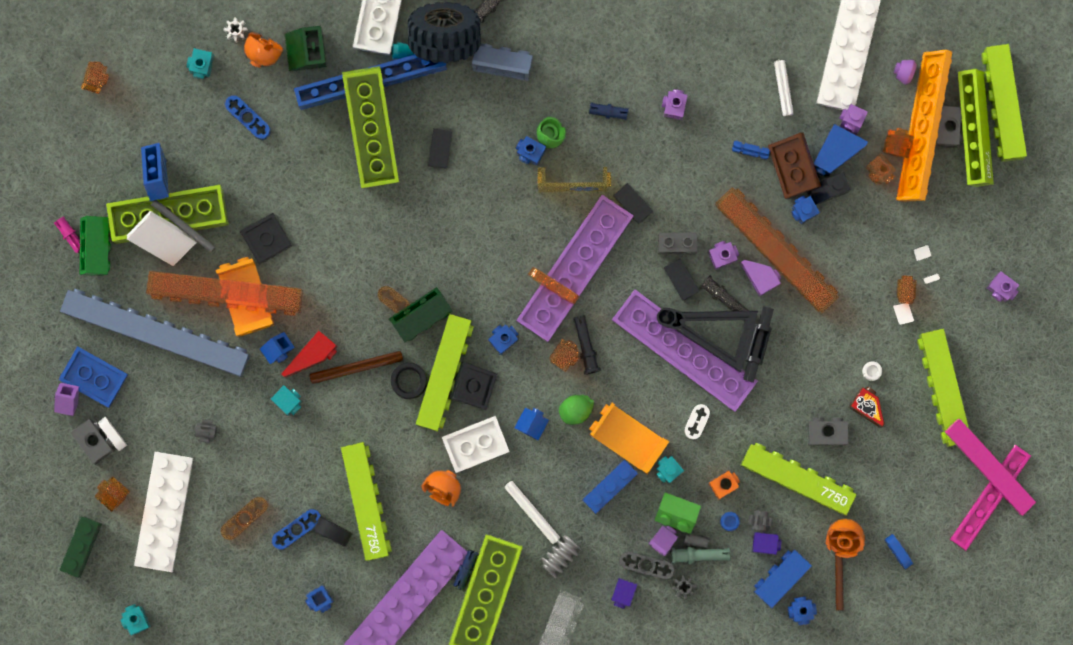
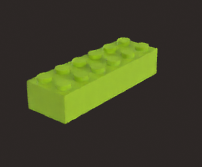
M380 66L342 72L361 188L399 182Z
M221 185L169 193V197L157 200L195 231L229 225ZM149 197L106 204L111 238L115 244L131 242L127 240V235L150 211L173 225L175 224L151 206L153 201H150Z
M485 535L449 645L491 644L523 548L522 546Z

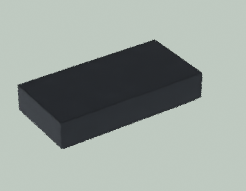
M433 128L428 167L447 169L452 131Z
M628 183L613 195L626 211L634 215L633 219L638 224L653 212Z
M681 259L663 268L682 301L699 292Z

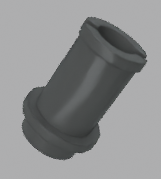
M692 532L691 534L685 533L683 544H686L687 547L691 545L706 549L709 537L695 535Z

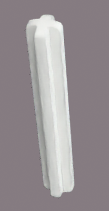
M513 481L506 484L505 489L548 540L555 544L560 539V536Z

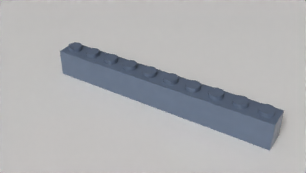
M75 288L74 291H67L60 312L243 377L250 355L246 354V349L237 346L235 349L229 348V343L218 340L215 343L210 341L211 337L201 333L199 336L193 335L192 330L184 327L181 330L174 328L175 324L164 321L163 324L156 321V317L148 314L145 317L138 315L139 311L128 308L127 311L120 309V304L111 301L110 304L103 303V298L95 295L89 298L84 296L85 292Z

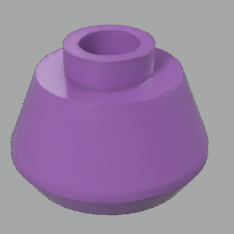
M914 60L897 62L894 74L904 85L911 83L916 70V62Z

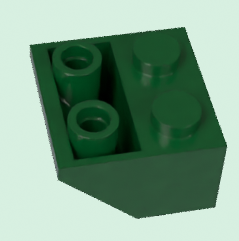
M321 25L304 27L285 34L289 72L327 67Z

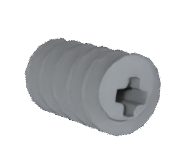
M565 535L563 536L565 543L558 541L559 548L552 547L554 554L547 552L549 559H541L543 562L542 566L555 579L557 578L555 571L562 573L563 571L560 566L562 565L567 568L566 560L573 561L571 554L579 555L576 549L580 548Z

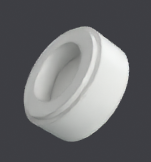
M868 362L864 365L862 373L865 379L875 381L881 377L882 368L877 362Z

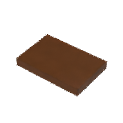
M803 132L768 145L785 199H790L821 187Z

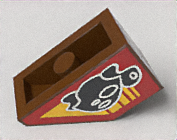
M868 386L866 388L861 387L848 408L879 428H882L885 423L879 397L875 395L876 391Z

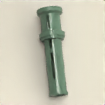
M671 547V563L687 562L692 564L694 561H730V549L693 550L691 547H687V549Z

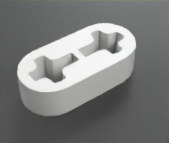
M700 404L692 410L684 430L687 438L694 440L702 434L710 414L707 406ZM703 408L706 416H702L700 421H697L698 414L695 412ZM694 423H697L696 430L699 432L691 436L688 428H692Z
M106 416L98 422L101 429L118 451L127 446Z

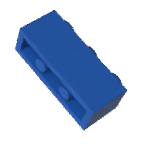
M160 143L141 147L143 182L150 201L169 197L167 164Z
M624 460L582 501L596 514L638 473Z
M788 550L781 557L783 561L778 566L776 564L773 565L767 572L770 575L765 580L761 578L754 586L756 588L754 593L770 608L811 567L796 550L792 552Z

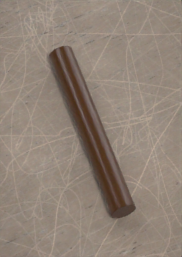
M835 555L836 610H844L843 557Z

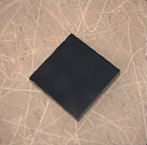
M274 213L240 231L259 265L292 246Z
M461 362L450 399L486 410L497 373Z

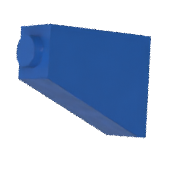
M834 124L814 161L816 173L821 176L825 174L829 176L864 149L868 141Z

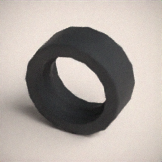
M406 362L394 369L391 375V386L398 396L404 399H414L424 393L427 387V376L419 365ZM405 370L416 371L420 377L419 387L412 392L403 391L398 385L400 373Z
M319 517L313 529L318 534L346 547L352 535L350 531L322 517Z

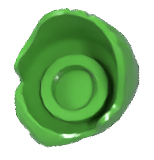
M546 117L538 125V142L546 146V148H557L565 139V127H562L558 119Z
M588 395L569 396L559 407L562 421L569 425L585 422L592 413L594 400H590Z

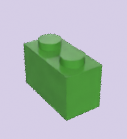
M664 493L654 521L691 534L701 506Z

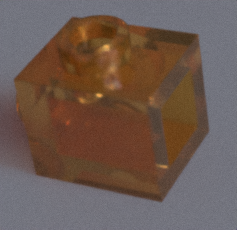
M89 61L85 69L81 89L99 94L102 86L106 85L109 74H106L107 66L97 61Z
M897 128L896 131L888 130L882 152L896 157L909 158L915 136L909 135L907 130Z
M882 153L865 168L870 173L868 175L875 184L877 182L880 185L883 182L888 184L895 178L893 174L896 172V169Z
M562 339L549 356L550 362L566 372L570 365L574 366L579 359V352L576 349L578 346L571 340L566 342Z
M111 477L108 481L103 480L98 485L97 489L99 491L95 498L112 512L123 503L130 491L114 477Z

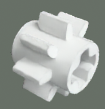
M236 17L233 22L227 21L228 28H224V32H229L227 39L229 40L233 37L236 43L238 38L245 39L243 34L248 32L247 28H243L245 22L241 21L239 23ZM232 28H238L239 32H233Z

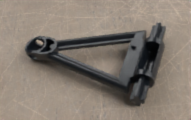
M763 306L759 323L757 324L755 321L758 311L681 312L672 308H663L657 314V322L664 327L678 331L740 373L744 361H746L747 366L743 380L754 383L758 366L763 363L772 328L769 326L774 309ZM745 320L735 358L684 325L685 321Z

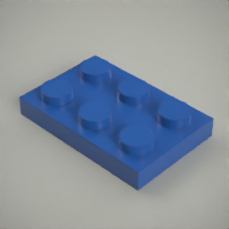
M77 346L58 380L65 384L79 386V392L110 408L128 374Z

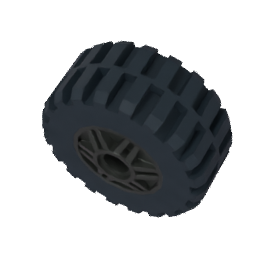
M451 2L425 4L424 7H418L408 18L409 49L417 57H422L423 60H431L435 63L458 62L461 59L465 60L469 56H473L480 47V17L469 6H462L460 3L454 4Z

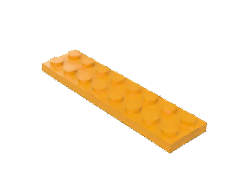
M940 50L923 53L896 198L898 201H925L941 112L945 100V90L948 83V74L952 63V51Z

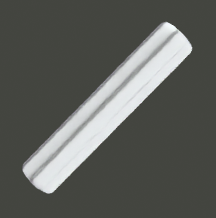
M784 60L775 61L774 65L783 116L793 115V107Z

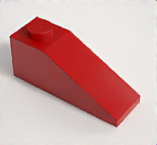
M318 331L281 375L287 378L325 362L327 359L331 360L337 353L335 350L337 346L323 333Z

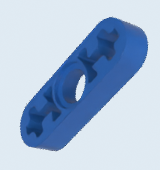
M230 96L226 99V109L257 139L264 140L269 137L270 127L244 101L238 96ZM231 101H239L237 105L241 109H243L240 112L239 116L236 115L237 113H239V111L236 108L233 107L232 109H230ZM245 113L253 115V120L250 123L243 121L242 118ZM257 119L259 120L257 124L261 128L266 127L264 135L262 133L258 135V129L253 126Z
M314 509L308 510L274 534L272 537L273 546L277 549L287 548L314 529L316 523L309 522L307 524L309 528L306 530L305 525L300 520L303 518L304 521H307L311 513L312 515L317 514L316 521H318L321 514ZM294 524L302 526L301 534L294 535L291 528ZM288 530L289 535L294 539L290 541L288 537L284 540L285 545H277V537H284L287 535L284 531Z

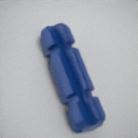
M734 141L732 147L733 152H743L742 154L753 157L760 156L761 159L765 160L768 159L770 153L768 148L762 147L760 149V146L748 143L742 144L739 141Z

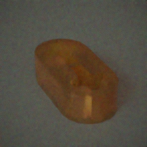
M383 286L378 291L379 300L395 313L399 312L397 310L398 306L394 303L395 301L399 303L405 302V307L410 305L406 298L389 286ZM391 291L390 296L394 299L392 301L388 298L382 299V292Z

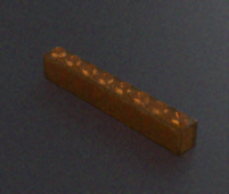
M733 187L729 189L715 203V206L791 285L822 314L839 298L837 295L838 291L831 284L828 286L823 281L825 278L820 272H814L810 268L811 263L805 257L801 258L797 254L798 250L791 243L788 245L783 240L785 238L779 230L775 231L770 226L771 222L765 216L761 217L757 213L758 209L753 203L750 202L748 204L745 201V195L738 188L736 190Z
M149 271L146 294L154 300H162L163 297L170 298L172 302L181 303L183 299L189 300L190 304L200 305V302H208V306L213 307L225 304L230 309H238L239 306H243L248 311H257L259 308L265 309L266 313L276 314V311H284V315L295 316V313H301L303 290L300 288Z

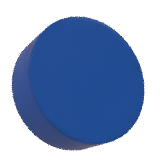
M726 512L722 515L720 524L724 530L734 531L738 528L740 519L736 513Z

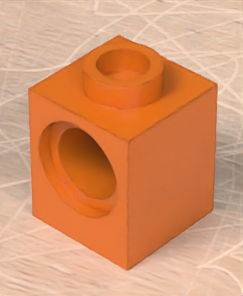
M728 471L709 482V485L719 500L739 488L738 483L740 481L734 472L731 474ZM722 479L730 481L731 486L729 489L725 490L720 486Z

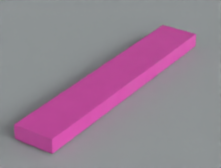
M957 419L945 431L946 435L1020 515L1023 516L1036 503L960 419Z
M1014 445L1002 465L1016 479L1031 455L1017 445ZM990 481L950 538L952 542L965 551L969 548L1003 498L1002 494Z

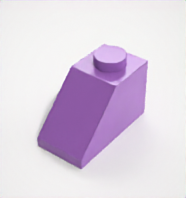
M747 260L740 263L759 297L781 284L779 281L781 277L776 269L773 270L770 266Z
M662 526L648 545L662 556H665L678 537L675 535L677 532L670 526Z

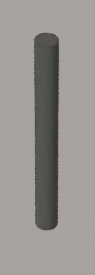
M157 200L152 202L151 206L211 253L216 247L173 212Z

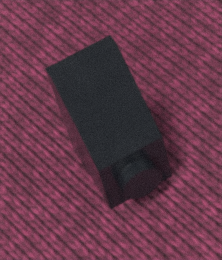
M843 172L820 181L821 187L807 193L808 196H811L815 205L847 194L851 189Z

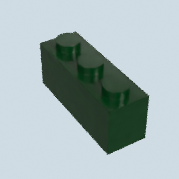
M436 287L390 317L389 320L405 343L415 339L420 332L430 329L437 321L448 317L449 313L453 310Z
M84 516L80 517L59 571L81 578L102 523Z

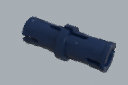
M591 102L589 114L606 116L607 119L612 117L627 120L628 108Z
M468 549L463 564L458 568L460 571L453 583L455 587L458 586L459 589H465L470 574H473V567L479 553H474L473 550Z

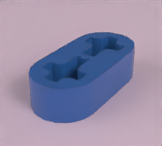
M893 534L884 539L905 570L913 565L912 560Z

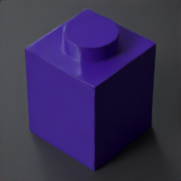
M755 532L752 552L776 555L777 551L781 549V540L778 539L779 535Z
M618 578L611 598L612 601H615L614 606L625 609V606L630 607L637 584Z

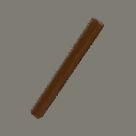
M401 351L311 373L309 377L311 383L315 384L403 361Z

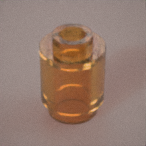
M901 276V279H897L898 303H914L917 280H914L913 276Z

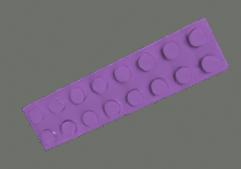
M601 195L516 321L546 342H549L634 215L604 195Z
M634 290L612 321L735 412L758 381L755 379L754 383L743 380L745 373L743 369L741 373L678 331L660 325L657 322V314L661 308L637 290Z
M441 530L344 645H395L458 571L459 566L463 564L467 551Z

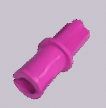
M64 216L61 217L54 224L76 253L80 252V239L75 234L76 230L72 229Z

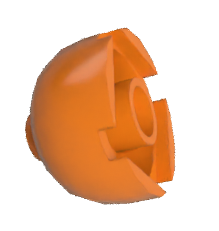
M252 32L249 33L244 45V52L247 58L251 60L250 63L258 68L261 65L271 66L275 64L283 52L282 46L269 38L268 40L261 38L262 35Z
M446 470V472L434 471L429 474L421 486L424 492L428 490V492L433 494L429 496L430 498L445 506H449L450 503L454 506L461 493V486L456 479V475L449 470Z
M840 519L834 522L827 531V548L830 551L836 552L835 555L839 557H855L864 548V531L857 522L851 519Z

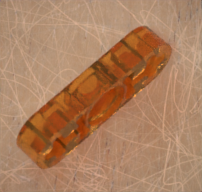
M532 267L528 273L530 278L575 305L580 297L535 267Z
M262 497L252 499L221 527L222 537L227 540H233L267 511V501ZM256 501H263V510L257 509L254 512L257 515L253 517V514L247 508L250 506L252 510L256 506ZM242 513H247L250 516V521L247 524H242L239 521V516ZM235 520L236 523L242 527V529L239 530L238 527H236L233 530V536H226L225 533L227 532V530L225 528L227 526L229 528H232L235 525L234 523H232V521Z

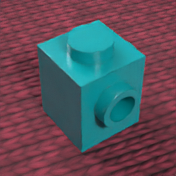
M193 49L192 57H188L187 68H189V72L193 74L194 78L204 79V77L210 76L214 54L209 51Z
M284 385L271 398L288 416L290 414L295 415L301 409L300 404L302 402L299 400L301 396L294 389L290 391Z
M665 456L657 463L659 467L656 469L658 471L656 475L663 483L667 482L669 484L684 470L672 456L670 458Z
M131 605L125 608V613L121 614L123 617L121 623L125 630L128 629L130 635H135L151 627L142 606Z

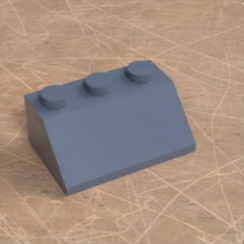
M481 44L473 56L472 69L477 72L529 81L533 55H529L530 53L527 51L519 50L516 53L511 52V49L506 47L494 49L492 45Z

